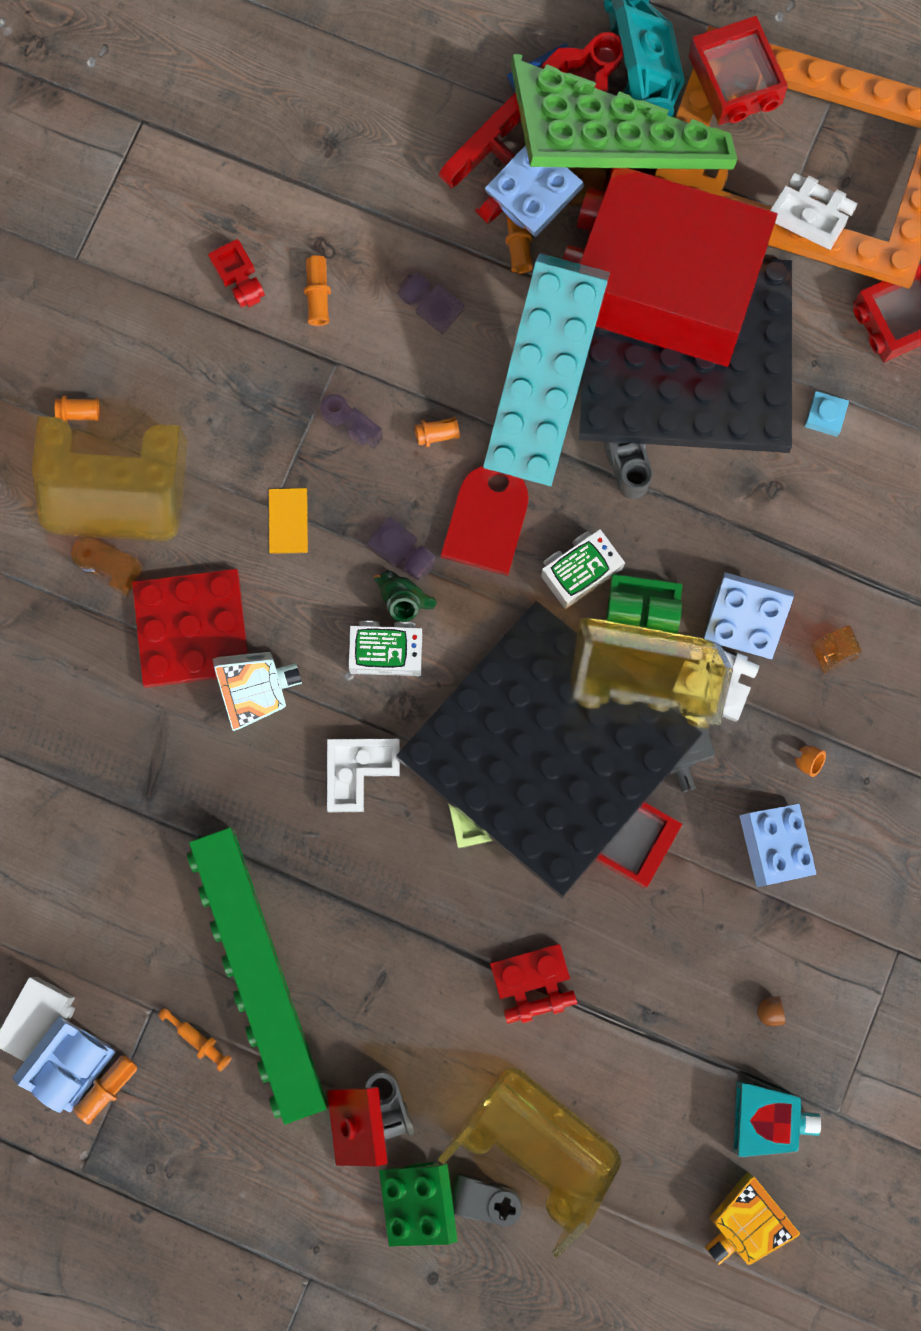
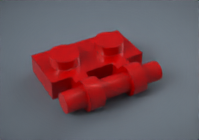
M560 944L490 963L499 998L503 999L514 995L517 1005L503 1010L507 1024L520 1020L522 1024L533 1021L532 1017L548 1012H553L555 1015L564 1012V1008L577 1004L574 990L559 993L556 984L570 979ZM541 987L546 988L548 997L527 1002L525 992Z

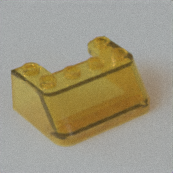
M37 416L32 476L38 520L46 531L55 535L158 542L169 541L177 535L181 521L188 441L180 426L159 424L149 428L143 437L141 458L71 453L73 433L66 421L56 417Z
M582 618L580 619L570 685L573 699L578 700V703L585 707L600 708V704L608 703L611 696L612 700L617 703L631 705L634 701L648 703V707L659 711H668L669 707L680 709L684 717L688 718V724L699 728H709L710 724L721 725L733 667L721 645L707 639L604 620Z

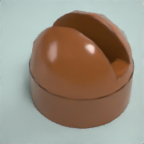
M780 996L768 997L758 1006L757 1016L763 1024L770 1027L785 1025L784 1009Z

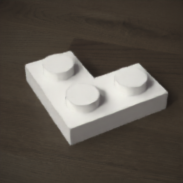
M327 739V812H364V776H400V762L396 759V755L400 751V740Z

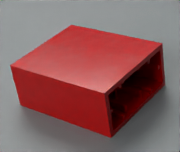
M614 168L606 191L589 187L586 192L577 223V228L591 232L585 249L568 245L562 259L610 272L596 327L728 367L778 213L629 168Z

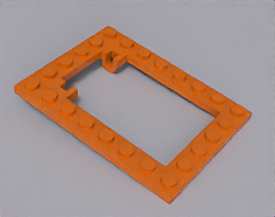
M708 25V28H707V31H706V32H709V31H712V30H715V29H718V28ZM770 44L788 84L787 89L921 129V88ZM749 49L709 62L721 91L725 92V98L728 101L758 91L760 83L763 81ZM693 68L676 119L687 123L694 119L709 127L714 114ZM735 83L748 86L747 90L736 88ZM921 141L888 242L843 228L833 247L829 250L775 223L768 245L910 289L921 258ZM657 168L655 174L656 177L769 211L773 207L724 192L723 189L728 178L727 169H719L716 177L707 176L705 169Z

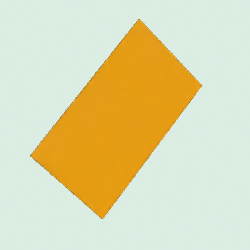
M307 488L269 489V554L308 553Z

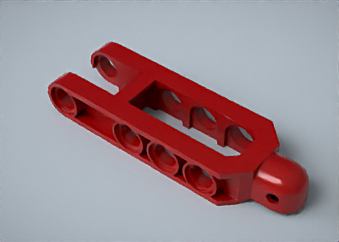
M604 32L594 37L584 49L558 48L540 68L544 69L546 64L563 73H571L595 82L596 89L608 93V77L619 67L623 58L621 39L614 33ZM516 92L442 167L438 176L451 189L462 182L490 152L505 165L516 156L502 142L521 122ZM489 196L480 209H475V212L489 224L503 210Z

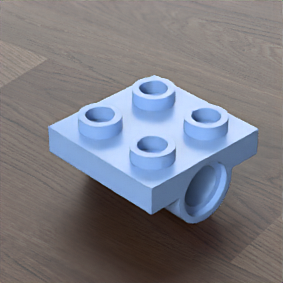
M525 145L485 187V190L517 226L522 229L526 228L532 235L537 237L584 188V184L567 167H530Z
M724 572L721 584L718 586L712 602L709 621L704 633V641H710L718 645L772 659L794 598V591Z
M799 804L740 815L756 887L816 875L813 856Z
M59 1016L12 1079L18 1086L32 1092L39 1101L59 1113L63 1109L71 1112L72 1108L76 1106L116 1051L109 1044Z

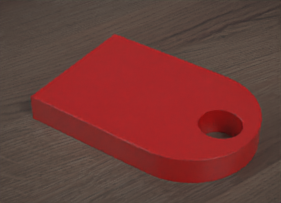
M481 466L473 470L464 479L460 487L441 552V558L508 576L527 512L528 490L522 478L489 470ZM496 475L503 476L508 482V487L502 492L493 491L488 485L491 477Z

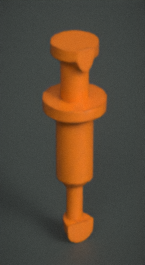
M166 1008L160 1010L158 1013L159 1018L162 1021L168 1019L177 1027V1033L199 1051L197 1053L199 1059L206 1055L217 1064L216 1069L219 1072L229 1064L232 1057L230 1055L225 1057L213 1047L216 1043L214 1037L208 1040L188 1022H180L171 1014L170 1010Z

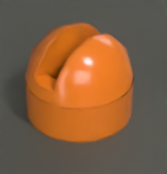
M815 746L802 747L798 750L803 753L801 758L795 757L796 766L801 772L815 777L824 765L826 752Z

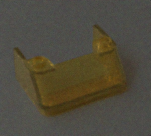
M508 1068L498 1077L459 1127L438 1158L442 1164H445L461 1144L475 1154H485L493 1145H496L548 1188L551 1192L546 1199L547 1212L551 1219L564 1229L551 1252L556 1258L589 1227L621 1166L620 1155L611 1143L528 1075L516 1068Z

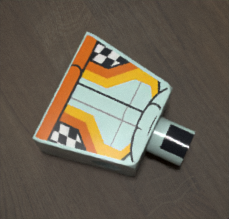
M270 652L212 659L233 731L283 709L286 704L282 689L302 684L297 664L294 663L275 668Z

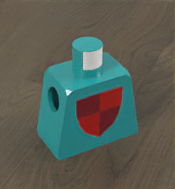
M736 1081L733 1153L737 1156L748 1157L797 1152L799 1150L800 1135H820V1114L801 1112L800 1097Z

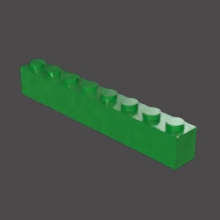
M228 828L189 842L192 851L186 853L192 872H199L203 886L198 887V891L204 907H211L215 920L210 922V927L215 941L223 942L227 955L221 957L227 976H234L238 990L233 991V995L239 1012L246 1011L250 1025L245 1027L249 1043L252 1048L258 1046L262 1060L257 1062V1066L263 1083L270 1082L274 1096L269 1097V1102L274 1117L276 1119L281 1117L283 1124L286 1125L327 1110L329 1107L235 830Z

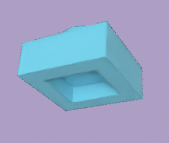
M816 391L813 395L804 427L837 437L841 432L849 401Z

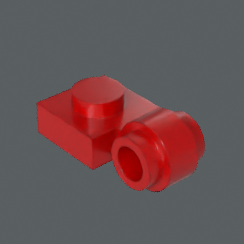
M239 239L208 253V258L224 287L226 288L236 282V287L231 289V292L240 308L244 306L250 308L261 302L260 298L265 296L264 290L256 277L252 279L248 277L255 273V268Z

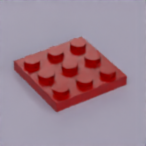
M238 569L132 582L142 682L145 688L218 679L213 658L248 654Z

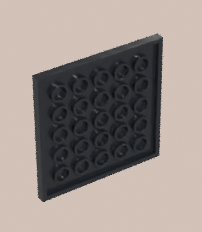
M763 259L728 367L595 327L581 378L579 440L790 453L792 448V260Z
M535 601L399 751L396 759L563 899L700 739L702 732L538 601Z

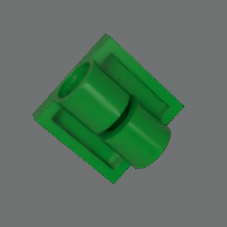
M612 574L602 646L673 655L682 612L681 593L683 584Z
M424 1162L379 1170L389 1247L450 1245L458 1242L447 1164Z

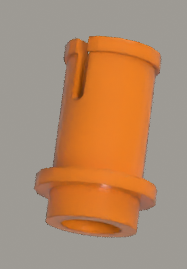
M63 395L62 399H55L56 420H62L63 423H67L68 420L99 421V399H67V395Z
M455 416L427 423L425 420H421L420 424L414 425L417 444L425 445L426 448L430 447V443L460 438L459 425Z

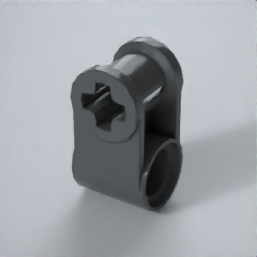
M604 442L606 455L613 468L620 492L630 499L643 497L648 492L653 476L645 444ZM639 474L644 482L632 484L628 481L627 475Z
M387 1069L373 1071L368 1076L365 1087H371L372 1083L378 1078L387 1079L392 1085L391 1093L385 1097H380L385 1143L386 1139L408 1133L410 1136L414 1135L415 1130L407 1103L404 1102L395 1074Z
M457 1174L452 1194L455 1215L473 1220H482L500 1226H510L519 1220L522 1211V1201L515 1190L490 1183L475 1176ZM504 1197L510 1198L511 1206L516 1208L515 1211L509 1210L506 1216L500 1215V1208L495 1206L496 1202L502 1203Z

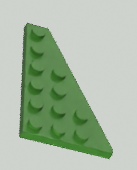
M513 54L511 69L530 167L734 169L738 159L731 133L716 127H708L694 119H691L690 123L668 116L669 110L643 100H635L630 95L618 92L617 96L596 89L595 82L571 73H563L547 64L542 69L522 61L523 55Z

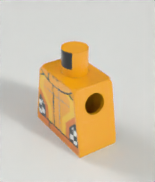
M747 1172L710 1216L711 1221L721 1233L704 1247L718 1265L735 1251L747 1265H750L797 1238L800 1232L758 1180Z

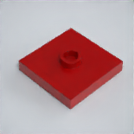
M378 1087L327 1090L336 1166L377 1167L386 1165L388 1160Z

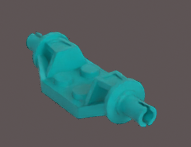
M603 0L604 9L609 14L611 33L619 35L621 39L624 63L629 79L623 93L630 95L635 100H643L669 110L667 115L672 117L675 111L674 104L685 83L672 22L649 3V0Z

